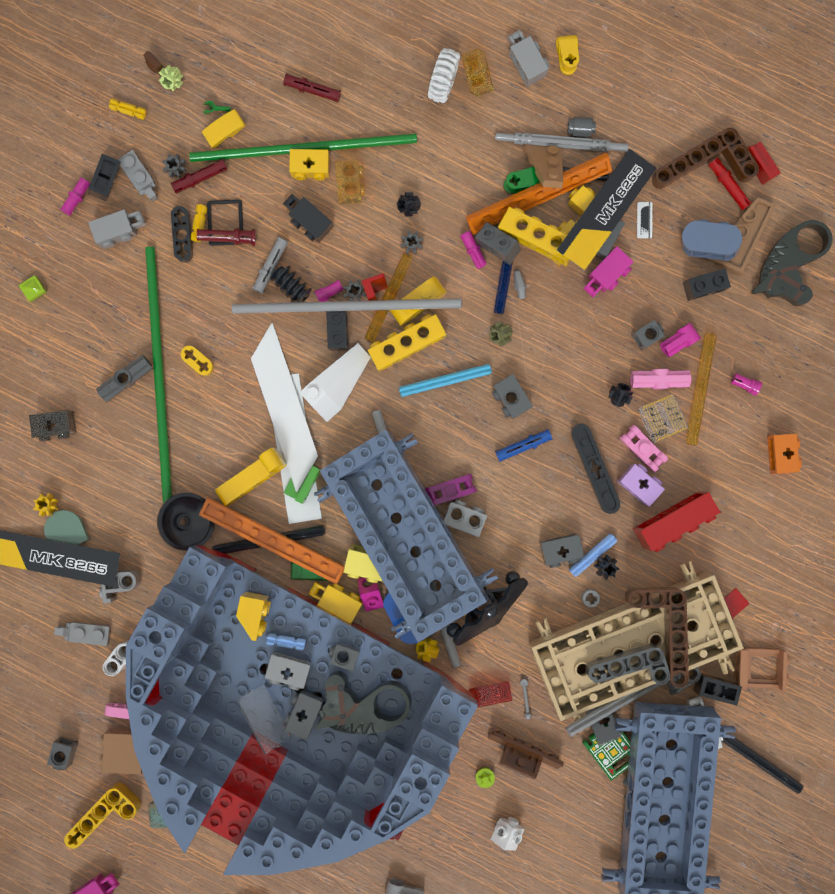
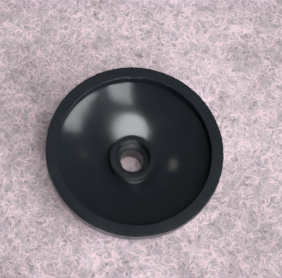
M179 493L171 496L163 503L157 516V528L161 538L167 545L177 550L188 551L189 547L194 545L202 546L209 540L215 523L199 516L206 501L203 497L194 493ZM181 518H183V519L185 520V524H184V525H181V524H180V519H181Z

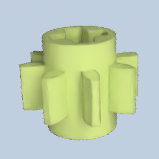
M167 65L166 68L160 70L161 78L159 81L165 89L174 91L183 84L181 81L183 75L177 67Z

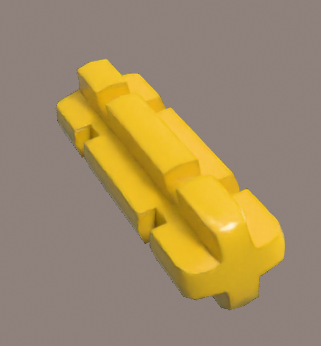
M114 98L110 99L109 108L111 110L120 111V113L133 117L136 116L142 120L146 118L147 111L145 108H137L135 105L123 101L119 102V100Z
M197 204L195 210L197 214L194 215L191 240L201 242L197 241V229H204L206 219L204 215L207 213V207Z

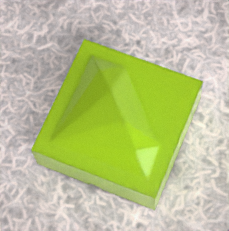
M35 275L18 285L29 302H33L47 292Z

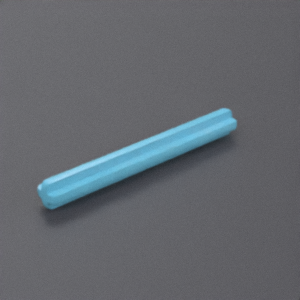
M485 364L400 386V395L404 397L489 375L492 373L490 364Z

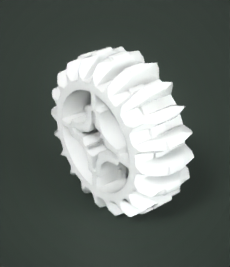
M444 48L436 61L428 90V97L435 102L445 103L450 95L460 62V54L455 52V50Z

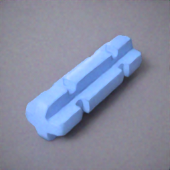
M269 633L266 639V644L274 646V644H277L279 647L290 649L294 647L296 650H304L306 643L305 639H295V637L284 635L276 636V634Z

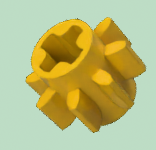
M40 493V497L37 500H33L35 502L33 510L40 511L39 516L44 517L47 514L52 517L53 512L59 510L57 508L59 500L52 499L53 494L48 493L45 496Z
M427 637L424 641L418 642L415 649L418 654L417 658L426 662H430L431 658L436 659L440 650L436 645L437 641Z

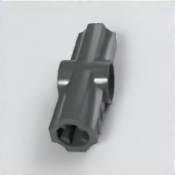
M141 355L124 369L116 371L113 377L96 388L97 393L105 402H109L126 388L132 387L137 380L154 368L144 355ZM124 374H127L128 381L123 384L121 378Z

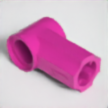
M690 322L659 345L663 353L669 358L684 347L687 348L694 344L701 337Z

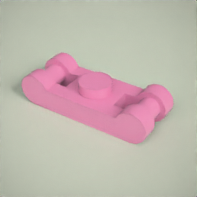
M632 425L629 428L630 431L626 435L623 434L620 440L655 473L659 469L658 467L668 460V457L639 428ZM634 436L638 438L635 443L631 441ZM652 454L657 457L653 462L649 459Z

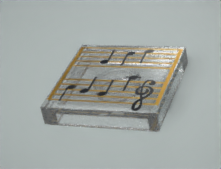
M674 393L637 408L652 443L689 429Z

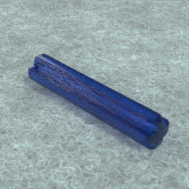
M502 261L494 306V313L503 314L505 310L513 261L510 265Z

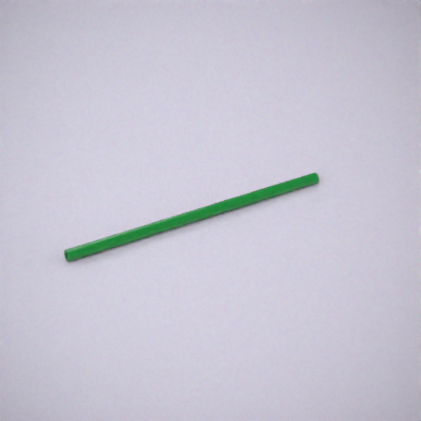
M417 133L189 152L190 162L283 155L290 154V149L330 151L417 143Z

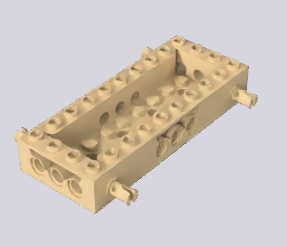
M691 560L686 561L687 567L681 563L679 565L686 580L669 587H675L684 591L687 597V623L691 620L696 622V628L693 631H688L689 670L718 659L723 674H728L727 666L733 672L735 668L732 665L729 654L744 648L715 575L707 572L696 575ZM678 592L673 593L671 597L672 602H676L679 599ZM659 593L652 595V602L659 600ZM626 603L553 633L547 617L542 618L544 628L538 620L535 621L541 637L528 643L560 721L570 717L577 721L585 716V711L656 684L649 677L647 669L596 683L586 673H577V667L580 664L587 665L591 661L611 656L618 649L624 652L651 644L650 639L653 635L660 637V642L656 646L665 655L664 608H634ZM678 612L672 615L673 622L679 619L680 615ZM677 632L673 635V642L679 640L680 633ZM656 650L650 652L649 659H654L657 656ZM679 652L674 654L673 661L680 659L681 655ZM633 656L630 659L631 665L638 662V656ZM619 662L611 664V670L619 668ZM597 668L594 669L593 674L595 676L598 675L597 671L599 670ZM657 670L655 678H660L663 670Z

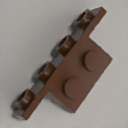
M493 731L488 736V739L505 746L499 765L533 780L537 778L541 762L556 769L563 767L564 762L560 761L558 756L544 754L540 748L528 747L519 739L514 738L512 740L501 731Z

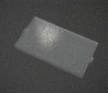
M264 684L253 691H248L247 695L237 700L264 754L275 747H280L281 743L291 737L290 733L285 731L286 726Z

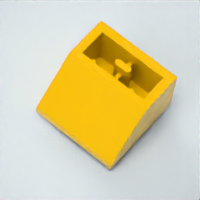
M244 592L240 596L236 617L251 640L257 641L265 633L267 622L264 621V617L269 614L271 602L268 601L269 596Z

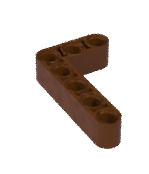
M729 127L660 167L652 177V184L658 189L665 188L720 154L724 156L740 182H749L757 175L759 167L738 131ZM724 136H728L731 142H727ZM708 146H712L715 152H711ZM734 152L739 153L741 159L736 158ZM691 155L697 156L698 162L693 161ZM675 165L681 166L682 171H677ZM744 168L750 171V175L744 172ZM658 175H664L666 181H661Z
M675 587L628 589L625 593V601L634 608H664L665 659L670 672L669 682L676 688L685 687L689 681L686 594ZM678 592L679 599L676 602H672L671 597L673 593ZM639 593V600L633 603L631 601L632 595ZM654 593H659V600L657 602H652L651 600ZM678 612L680 617L676 622H673L672 615ZM679 632V633H680V638H679V640L673 642V640H672L673 635H674L675 633ZM679 652L681 655L680 659L673 661L674 654ZM681 673L680 680L674 681V675Z

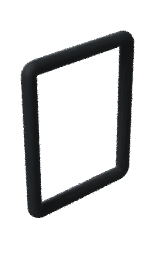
M238 199L208 201V229L212 230L211 204L238 203L239 229L243 230L242 201ZM209 241L211 246L236 245L234 242Z

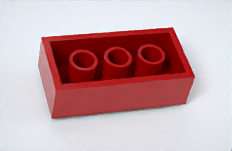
M698 491L632 529L644 549L658 552L666 547L664 544L680 540L682 534L687 531L689 533L696 531L700 528V524L715 520L717 518L716 515L721 512L709 492Z

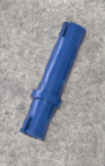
M546 429L533 436L530 434L528 438L495 451L499 462L529 449H536L537 446L553 439L550 431ZM540 438V440H537V441H535V442H533V443H530V444H528V445H525V444H527V443H529V442H532V441H534V440ZM522 446V447L519 448V449H516V450H514V451H512V452L507 453V452L510 451V450H513V449H515V448H517V447Z

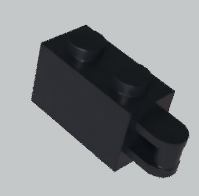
M291 194L283 203L290 211L288 214L291 218L290 223L297 229L301 227L305 231L304 235L312 242L316 240L320 243L334 227L333 222L304 197L299 200ZM296 202L297 205L294 208H292V204Z

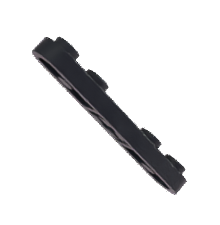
M577 424L571 430V437L602 511L614 514L620 508V501L590 428L585 424ZM591 459L593 460L596 466H600V469L598 470V474L600 477L599 479L597 478V474L595 472H591L590 470L593 468Z

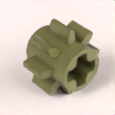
M500 321L490 326L489 337L493 343H499V346H503L512 341L510 337L513 331L509 324L503 325V322Z

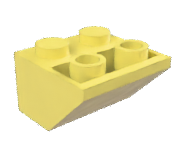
M352 544L348 551L343 573H348L347 576L351 578L365 577L367 581L372 583L382 581L364 547Z

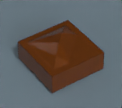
M150 51L143 55L147 67L154 73L159 74L160 70L164 68Z

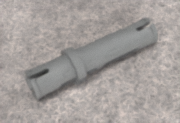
M277 237L263 268L258 271L259 276L254 286H252L253 290L263 294L274 269L288 245L287 241Z

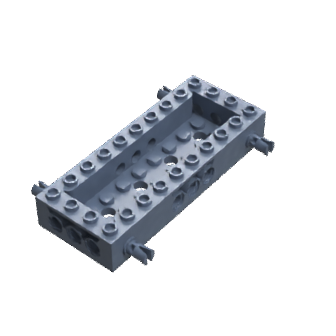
M384 430L321 469L320 472L327 486L314 492V496L322 495L317 499L319 503H322L332 495L336 498L405 619L396 626L391 627L392 631L402 629L395 637L398 639L407 632L412 631L417 642H420L489 601L490 599L484 587L499 579V577L496 575L487 578L495 571L493 568H490V570L480 576L475 575L404 455L405 450L418 444L416 439L410 441L415 437L414 434L410 433L400 441H397L391 432ZM379 479L382 482V488L376 491L373 488V482ZM398 512L401 514L402 520L400 523L395 524L392 521V516ZM414 546L421 548V555L419 557H414L411 553ZM433 580L440 581L441 589L439 591H434L431 588Z
M634 702L633 719L615 718L617 723L614 724L615 731H632L620 867L619 870L602 868V882H618L620 894H704V888L720 889L718 884L721 883L720 876H706L719 737L735 739L732 732H736V728L733 725H721V717L713 707ZM668 740H675L676 743L673 747H666ZM671 777L672 782L669 785L662 784L664 778ZM661 815L669 816L667 821H659ZM658 852L665 853V856L663 858H655Z

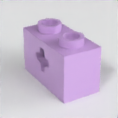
M631 464L617 482L642 504L650 507L665 490L661 486L662 482L654 476L651 478L647 474L648 470L641 464ZM643 480L645 487H639L640 483L638 481Z

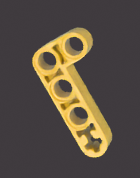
M270 448L259 456V460L215 489V492L225 506H229L281 471L287 464L277 449Z
M115 783L66 834L64 838L65 845L71 849L79 847L113 810L123 819H132L141 808L140 799L123 783ZM113 791H117L120 797H115ZM127 804L131 805L134 811H130L127 808ZM100 805L106 808V812L100 809ZM86 819L91 820L93 825H89ZM80 831L82 834L76 838L74 835Z

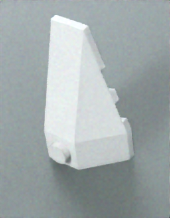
M357 343L299 393L328 422L343 408L344 403L371 357Z

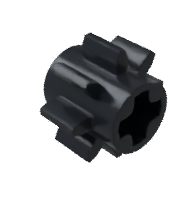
M405 192V195H400L397 201V208L400 213H404L405 217H412L413 214H418L421 207L420 199L418 196H413V192Z
M619 383L617 387L612 385L608 398H611L610 401L613 405L622 407L625 403L630 404L633 392H631V388L627 384Z
M607 554L605 558L598 557L597 564H594V567L598 569L596 574L603 576L606 580L611 576L616 577L615 573L620 569L615 565L617 560L615 558L611 559Z

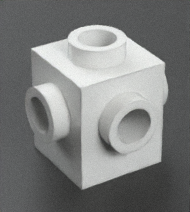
M508 817V819L499 818L490 840L503 850L516 851L525 829L519 825L518 820L512 817Z

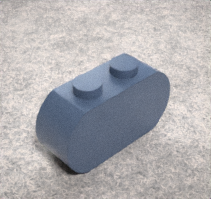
M701 219L690 222L684 228L681 245L683 251L688 256L729 261L738 254L742 235L735 225H730L728 222L712 223L709 220Z

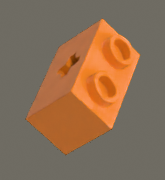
M797 434L767 436L770 474L800 472L802 461L798 454L800 440Z

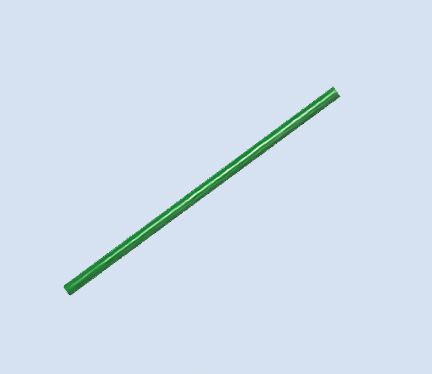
M145 247L162 501L164 503L172 496L156 257L155 247Z

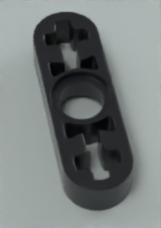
M177 206L171 211L174 256L180 262L187 263L193 257L190 214L184 207ZM180 211L185 215L182 216V223L184 225H180V220L176 217ZM179 230H186L187 236L185 239L180 240L177 238ZM180 244H184V250L188 252V254H185V258L179 255L182 252Z

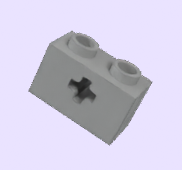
M273 651L265 678L269 679V682L272 684L280 685V683L288 684V688L294 690L304 689L311 662ZM286 668H290L291 673L289 676L285 675Z

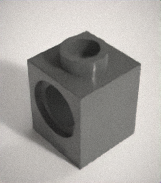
M655 320L631 334L641 350L665 336L662 325L659 322L656 323ZM646 330L653 332L652 339L646 337Z
M338 642L336 646L332 645L328 656L332 658L330 664L353 671L361 649ZM340 651H346L349 655V659L345 661L341 660L338 656V653Z
M59 737L53 742L47 765L53 766V769L66 770L73 763L78 742ZM59 751L65 754V759L60 757Z

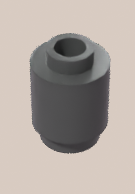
M574 116V118H569L567 134L578 137H591V133H595L596 122L593 121L592 117Z

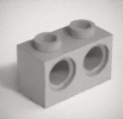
M455 500V502L450 501L443 520L445 524L479 537L487 515L483 514L484 510L473 506V509L465 507L466 503ZM458 508L461 510L462 515L459 519L451 517L453 509ZM473 515L478 516L480 519L479 524L476 526L469 524V519Z

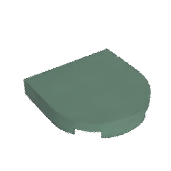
M61 510L54 512L53 516H49L45 522L44 534L48 540L74 545L90 540L81 517L72 511Z

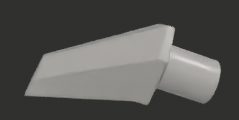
M514 270L515 290L518 291L519 299L526 298L525 288H527V285L520 270Z

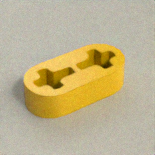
M185 346L182 349L181 358L197 373L208 376L213 372V363L193 346ZM194 351L193 355L197 359L195 361L192 358L187 359L188 355L186 354V352ZM201 361L207 364L208 362V371H201L202 367L198 363Z

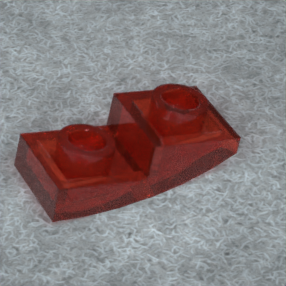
M509 681L468 689L475 696L478 707L513 701Z

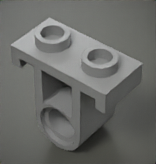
M135 570L117 571L115 587L101 584L99 594L100 598H103V603H111L116 600V596L112 597L113 592H124L137 588L141 583L140 574ZM127 576L132 578V585L126 583Z

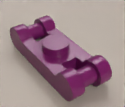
M472 474L425 488L434 505L477 492L476 486H473L471 480L473 479ZM464 482L466 489L461 491L459 483ZM441 490L443 497L437 498L435 491Z

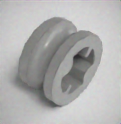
M587 589L582 593L581 599L586 606L595 607L600 602L599 594L593 589ZM589 593L595 596V601L592 600L593 603L586 600V596L589 597Z

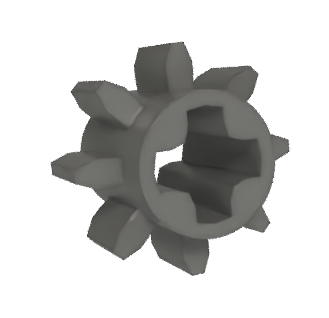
M168 154V158L162 160L166 166L163 168V171L165 173L169 172L170 178L174 176L181 178V174L187 172L183 167L186 161L184 159L180 160L179 154L175 156Z
M408 231L406 237L401 236V240L405 243L400 246L401 248H406L407 255L409 252H413L416 255L418 249H423V246L419 244L423 242V238H418L417 231L415 234H411ZM415 240V244L409 246V242Z
M349 280L350 285L343 287L348 292L344 294V297H350V301H361V297H366V294L362 292L364 287L360 286V280H357L356 283H352ZM353 288L358 290V295L352 293Z

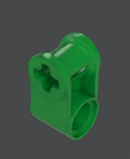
M530 167L509 173L503 184L504 190L509 194H515L540 183L535 174V168Z

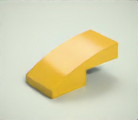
M234 109L211 123L202 133L210 146L216 148L228 137L235 136L246 125Z

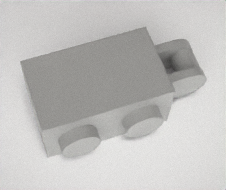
M520 30L507 36L510 44L509 56L526 87L546 77L549 63L545 57L542 58L538 43L533 41L531 36L525 38Z
M125 209L88 222L95 243L104 249L111 248L115 245L114 243L120 241L128 242L132 240V237L137 236L136 229L146 226L141 211L129 214ZM136 219L137 223L133 224L132 220Z

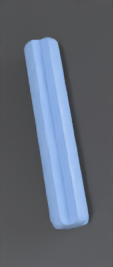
M612 534L606 536L585 554L584 558L580 559V562L569 568L571 574L577 577L596 561L598 557L617 543L615 536Z

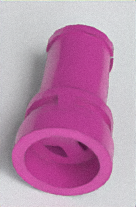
M336 280L324 288L315 290L314 293L319 302H326L330 300V297L344 289L339 280Z
M735 373L733 377L739 379L740 382L734 379L731 380L732 385L743 388L754 396L758 394L762 386L761 381L751 380L738 373Z

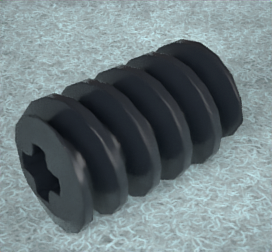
M290 265L285 268L281 266L275 270L270 280L275 281L277 287L281 286L280 291L286 292L285 296L287 298L291 297V302H304L309 297L312 289H304L307 285L306 282L299 284L302 278H294L296 271L289 273Z

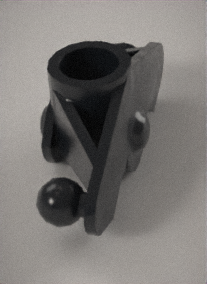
M510 571L505 577L508 587L486 590L487 588L484 587L490 600L467 613L465 624L462 627L458 623H451L447 626V634L453 638V643L456 646H460L487 629L499 624L503 616L525 590L528 581L525 578H520L519 573Z

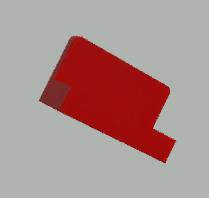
M761 141L754 146L748 147L758 164L759 171L756 176L762 185L781 174Z
M384 273L362 280L368 301L377 300L375 293L388 288Z

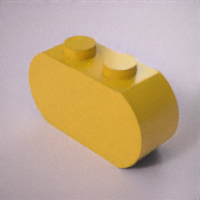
M434 276L401 300L441 299L447 291L437 277ZM426 309L389 311L400 326H404Z

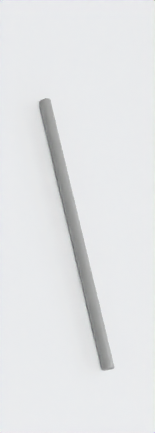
M462 298L232 304V313L462 308Z

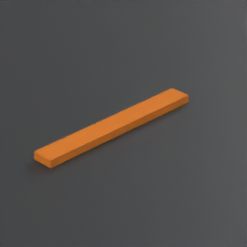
M604 153L563 172L562 188L542 187L541 183H538L466 216L472 235L478 233L486 222L492 226L500 223L509 207L513 209L519 208L523 211L529 210L612 172L609 155Z
M209 497L199 513V516L335 584L338 583L344 572V565Z

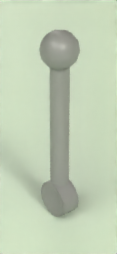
M522 679L520 681L521 686H523L526 710L524 717L529 720L531 719L532 714L529 712V703L526 687L528 685V681L526 679Z

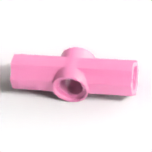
M654 369L652 371H632L630 384L631 388H652L655 390L673 387L686 388L690 387L691 374L690 370L669 371V369Z

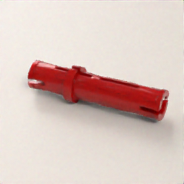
M718 157L708 164L718 178L717 181L722 183L741 211L752 204L731 176V171L724 167Z

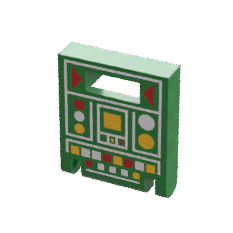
M593 732L588 736L593 744L589 745L585 739L582 743L612 781L628 769L629 760L616 770L612 765L626 754L630 755L631 742L622 732L620 733L621 738L599 746Z

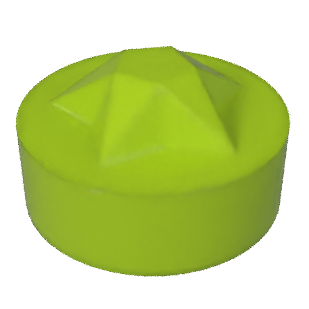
M489 767L479 768L475 774L477 784L482 788L492 786L495 781L492 769Z

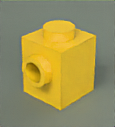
M584 185L579 190L575 188L569 195L570 201L568 205L581 216L596 194L591 188H586Z

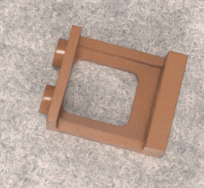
M743 647L744 649L735 652L734 682L739 684L742 689L747 690V687L776 688L786 691V686L789 684L787 666L790 664L788 652L782 649ZM753 656L776 657V677L774 679L751 678V658Z

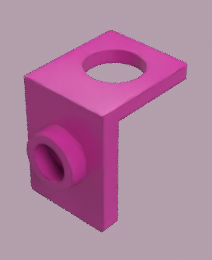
M358 578L359 592L365 611L383 608L378 583L364 587L363 583L367 581V578Z

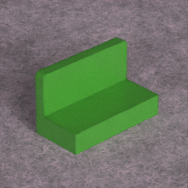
M313 465L297 492L291 478L284 494L304 504L321 469Z

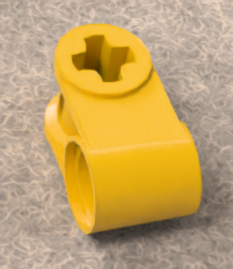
M577 35L559 36L556 38V50L560 71L564 75H572L575 73L579 63Z

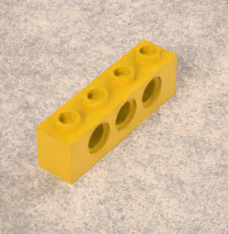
M508 208L498 226L499 230L517 240L518 243L566 267L568 266L570 260L557 251L558 247H554L551 244L553 241H560L562 243L568 233L560 232L554 225L548 226L542 223L535 216L529 217L525 215V212L519 208ZM519 224H525L527 228L524 230H520L517 228V226ZM541 232L544 234V237L536 238L534 234Z
M428 314L420 319V323L416 325L411 323L405 326V331L399 334L394 332L388 335L387 340L381 343L379 340L371 344L368 352L377 370L380 372L445 338L446 333L437 315L431 316V314ZM422 328L427 329L429 332L425 338L418 335V331ZM404 337H409L412 343L405 347L401 344V340ZM392 346L395 352L392 355H386L384 353L385 347Z

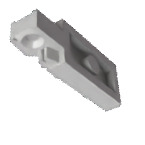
M131 150L118 160L121 161L120 166L136 190L141 195L146 193L152 202L158 199L153 190L156 187L155 182L136 153Z
M73 621L71 623L67 622L66 626L58 625V627H55L54 635L65 636L64 640L69 642L108 646L111 626Z

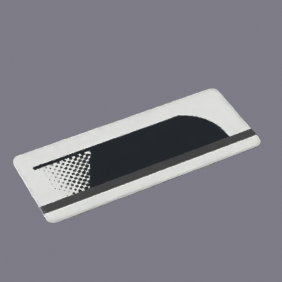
M652 202L637 203V238H652Z

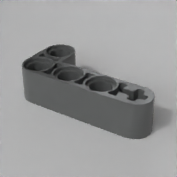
M653 644L591 661L585 668L587 676L596 683L647 669L649 677L656 684L664 685L670 679L665 655L660 648ZM656 650L657 656L654 659H649L650 652ZM633 656H638V662L631 665L630 659ZM613 662H619L617 670H611ZM595 668L599 670L596 676L593 674ZM657 670H663L660 678H655Z

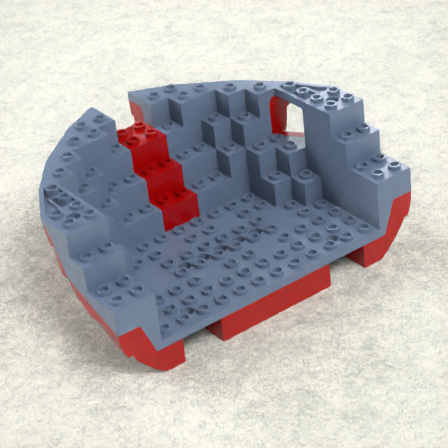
M194 545L189 547L171 582L163 586L155 603L146 608L126 645V702L134 751L157 811L184 853L187 851L202 825L237 845L223 873L224 875H275L339 862L390 839L429 814L450 776L449 767L459 750V740L478 707L475 696L442 670L426 661H423L421 664L389 646V641L353 621L350 624L317 606L318 602L291 587L286 590L255 573L256 568L205 546ZM244 592L262 593L269 596L268 601L271 602L269 614L264 617V621L267 622L265 633L257 641L251 640L236 617L240 596ZM272 633L276 634V636L284 635L295 637V639H305L304 650H296L294 647L290 649L279 647L277 644H274V646L266 644L267 635ZM338 642L361 649L353 671L330 664L332 658L328 656L332 645L336 646ZM273 651L310 661L311 666L305 683V691L312 694L320 692L324 698L321 707L324 706L327 699L326 680L336 671H341L346 675L347 687L354 692L358 699L364 697L385 681H398L408 688L412 699L411 707L407 717L401 723L387 731L375 734H350L334 730L330 727L315 729L321 720L319 712L308 739L305 740L286 732L285 728L287 725L284 724L288 712L292 713L294 706L291 704L295 694H300V692L288 688V684L280 683V685L270 683L269 679L265 678L266 674L261 671V665L269 664ZM340 651L338 653V656L341 660L345 661L349 659V655L346 651ZM290 668L285 670L287 676L291 673ZM393 669H401L403 675L400 678H394L391 674ZM385 689L376 696V708H379L381 714L396 716L401 714L406 708L403 695L394 689ZM302 710L300 712V717L304 718L306 712L305 710Z

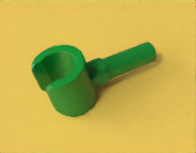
M207 101L203 104L210 107V110L203 111L204 114H210L213 111L231 110L229 106H218L212 101Z

